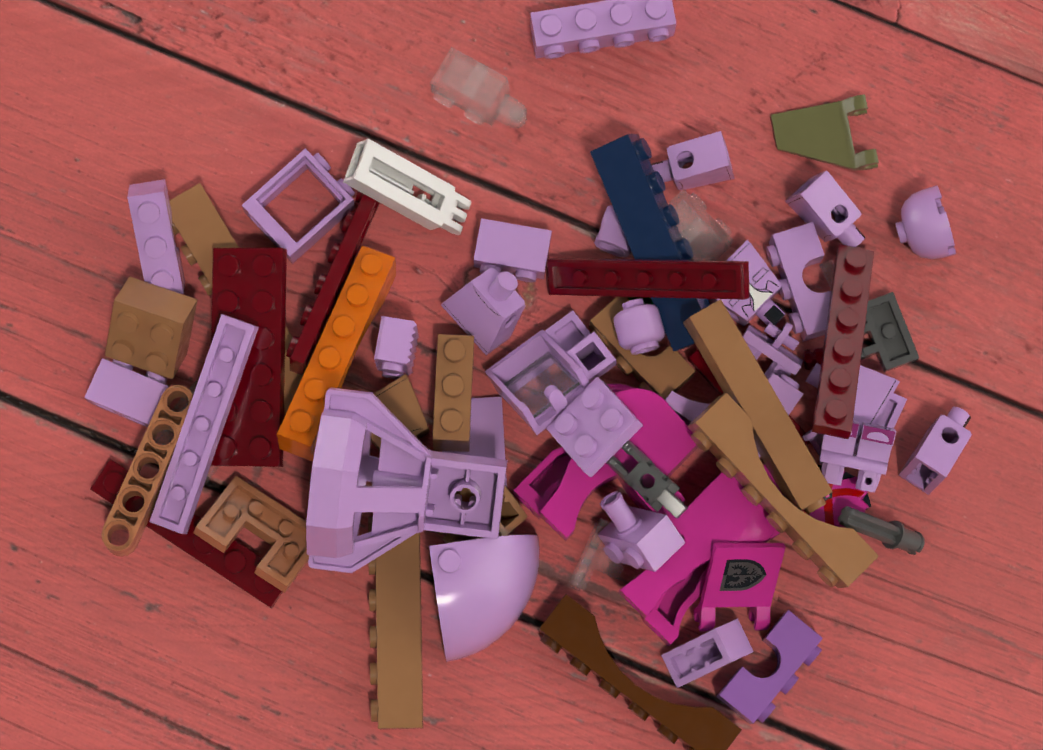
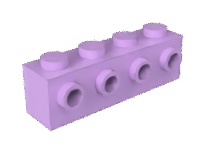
M605 0L531 12L530 28L535 57L554 59L562 57L567 53H591L603 47L614 46L621 48L640 41L659 42L674 36L676 18L672 0Z

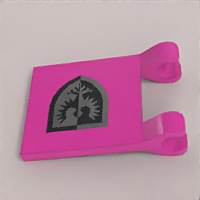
M714 543L700 603L695 608L693 614L694 620L699 622V631H711L714 629L715 607H750L748 617L750 621H755L754 630H767L769 628L771 603L786 548L784 543Z

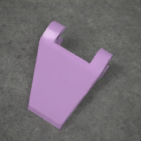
M502 397L471 398L470 452H442L505 460ZM506 476V478H505V486H506V487H507V476Z

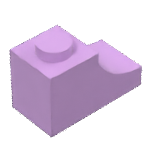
M735 619L661 656L676 688H679L754 651L739 620Z

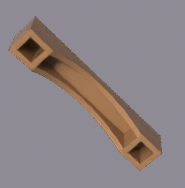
M727 392L718 396L687 426L693 432L691 438L694 443L703 451L709 450L718 459L716 462L717 467L728 478L732 479L734 477L744 487L741 492L748 501L755 506L760 504L769 514L766 517L768 522L778 532L783 533L785 531L794 541L792 544L794 550L803 559L808 560L810 558L819 568L817 574L830 587L836 586L837 588L849 587L879 557L854 529L838 527L819 521L799 510L781 494L769 478L759 458L754 440L752 419Z

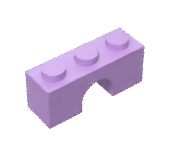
M165 179L129 185L127 198L144 281L184 294L185 278L179 247H176L174 240L172 211Z
M810 222L772 234L769 240L770 246L766 247V253L772 267L777 266L781 277L778 281L782 286L779 292L784 301L789 300L793 312L789 314L790 324L793 325L794 333H800L802 341L825 335L831 291L824 293L814 292L805 285L802 277V272L806 267L820 263L824 257L814 223Z

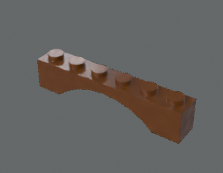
M565 594L539 628V632L544 635L540 640L543 644L557 654L562 649L573 657L569 663L585 676L590 671L602 680L598 685L615 699L619 694L631 702L628 709L643 721L650 717L660 725L657 731L673 744L679 739L690 748L689 750H727L742 731L741 728L713 707H690L673 704L657 698L635 685L618 668L608 654L599 634L595 616L567 594Z

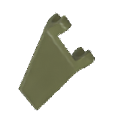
M857 95L838 102L772 114L771 120L777 150L853 171L878 168L879 161L876 149L865 150L855 154L848 116L867 114L868 107L865 95Z

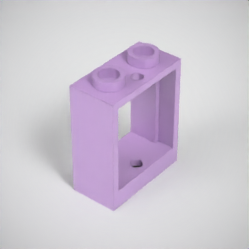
M306 148L242 204L245 214L277 248L287 249V259L292 264L355 208L354 199L352 198L355 194L353 189L343 183L342 178L336 181L328 173L331 167L319 153L312 156ZM308 169L340 204L298 242H295L264 207Z

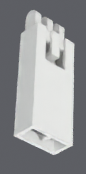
M370 139L357 143L343 183L429 230L441 227L455 235H460L463 226L455 221L465 222L467 213L457 207L469 210L472 203L471 200L455 192L456 187ZM413 185L432 195V200L426 199L427 195L420 194L417 198L413 196Z

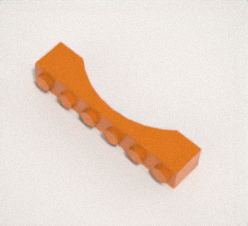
M363 245L361 246L277 432L279 448L281 450L313 461L321 414L325 405L326 391L331 387L342 388L358 347L374 317L383 306L396 277L395 257Z

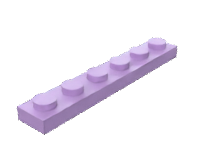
M221 314L149 522L180 534H187L253 346L258 326Z

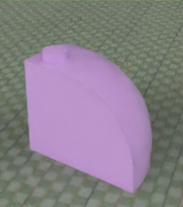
M537 535L498 536V539L480 538L429 546L446 662L465 658L487 648L506 633L518 620L526 608L537 579L540 555L539 537Z

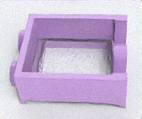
M543 329L485 371L498 394L530 426L536 435L545 430L590 384L581 367Z

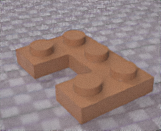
M235 476L197 524L194 534L225 553L241 530L246 528L272 545L271 549L256 567L255 574L285 593L309 560L306 543V521L241 478Z

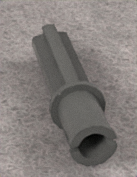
M849 506L841 509V515L838 517L840 525L882 541V544L888 549L898 548L911 555H916V551L920 553L925 544L924 536L921 533L905 528L899 521L887 522Z

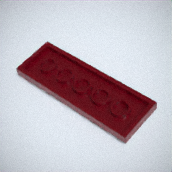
M213 248L211 343L221 314L250 323L259 328L211 466L283 467V450L279 448L277 432L284 419L287 249Z

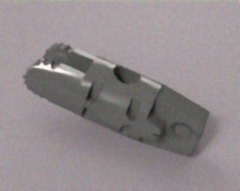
M628 440L621 448L639 462L634 469L629 472L614 455L606 464L629 486L636 490L655 511L658 512L664 507L678 519L688 509L675 495L680 487L659 470L636 445ZM646 474L654 477L655 483L651 488L645 487L642 482Z

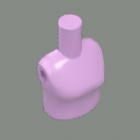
M609 205L603 215L601 227L594 243L599 249L609 254L625 258L630 255L631 249L612 205Z

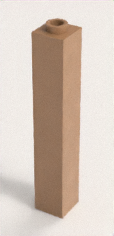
M720 299L690 316L683 324L724 393L727 392L752 419L757 451L783 496L799 510L804 509L807 514L827 504L823 497L832 493V489L722 300Z

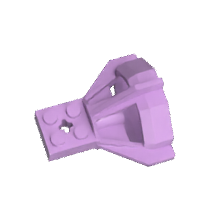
M332 387L327 389L314 452L308 500L306 543L309 567L353 573L414 534L424 530L498 539L508 460L428 450L372 392ZM371 433L381 438L379 458L369 456ZM367 481L372 482V486H366ZM468 488L472 493H475V496H471L469 502L462 501V495L456 494V491ZM362 512H373L372 531L359 535Z

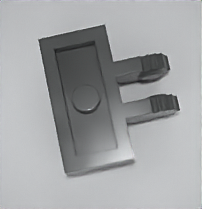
M891 292L869 300L864 335L869 334L873 345L862 348L861 360L877 354L884 372L917 361L919 355L894 293Z

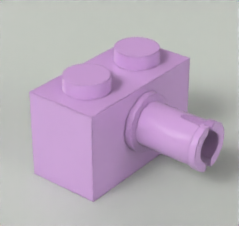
M615 491L608 494L600 503V506L605 510L611 522L598 533V536L605 545L603 548L605 554L617 564L623 563L631 565L636 569L642 568L656 572L686 543L666 514L630 507L624 500L621 492Z

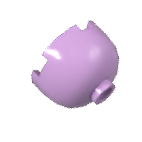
M938 186L913 193L905 200L901 208L902 221L895 223L900 243L908 242L912 252L921 258L938 259L956 254L949 220L940 199H942Z

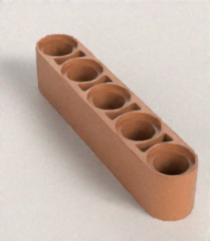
M170 386L162 394L101 533L102 541L115 556H128L134 552L153 512L193 398V394L185 386ZM183 397L189 401L186 409L181 412H174L169 409L170 403L175 398ZM162 430H170L174 433L173 440L167 445L155 443L156 435ZM147 463H155L159 466V471L153 478L147 479L140 476L141 468ZM133 496L144 498V506L137 512H129L125 508L126 502ZM120 529L127 530L129 532V539L124 545L115 546L111 544V536L115 531Z

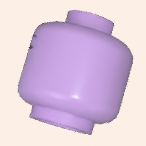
M634 299L623 303V310L618 312L613 318L619 345L625 350H630L632 355L647 353L659 348L658 342L665 337V330L658 307L653 304H644L643 299Z

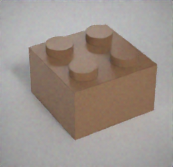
M129 276L113 303L105 356L173 379L188 352L198 299Z

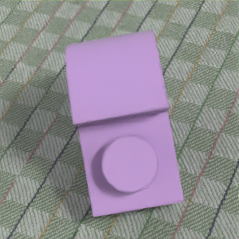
M573 310L545 330L581 367L590 383L597 376L600 378L616 366V359L595 332L590 333Z

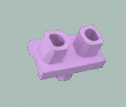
M769 322L764 332L775 338L774 340L752 325L748 326L742 336L756 361L761 353L773 360L764 373L767 379L773 373L778 377L781 374L788 377L791 373L796 375L802 366V359L781 346V344H784L794 351L799 344L797 340L788 335L793 328V325L788 322L782 329Z

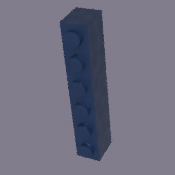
M627 134L590 151L634 258L646 260H691L693 258L692 247L685 237H681L677 227L680 223L675 208L671 204L668 205L663 194V191L666 190L665 183L660 173L653 170L649 160L652 157V153L646 140L640 138L639 134ZM651 297L653 304L659 309L664 330L673 352L694 345L695 343L683 322L695 313L710 306L708 299Z

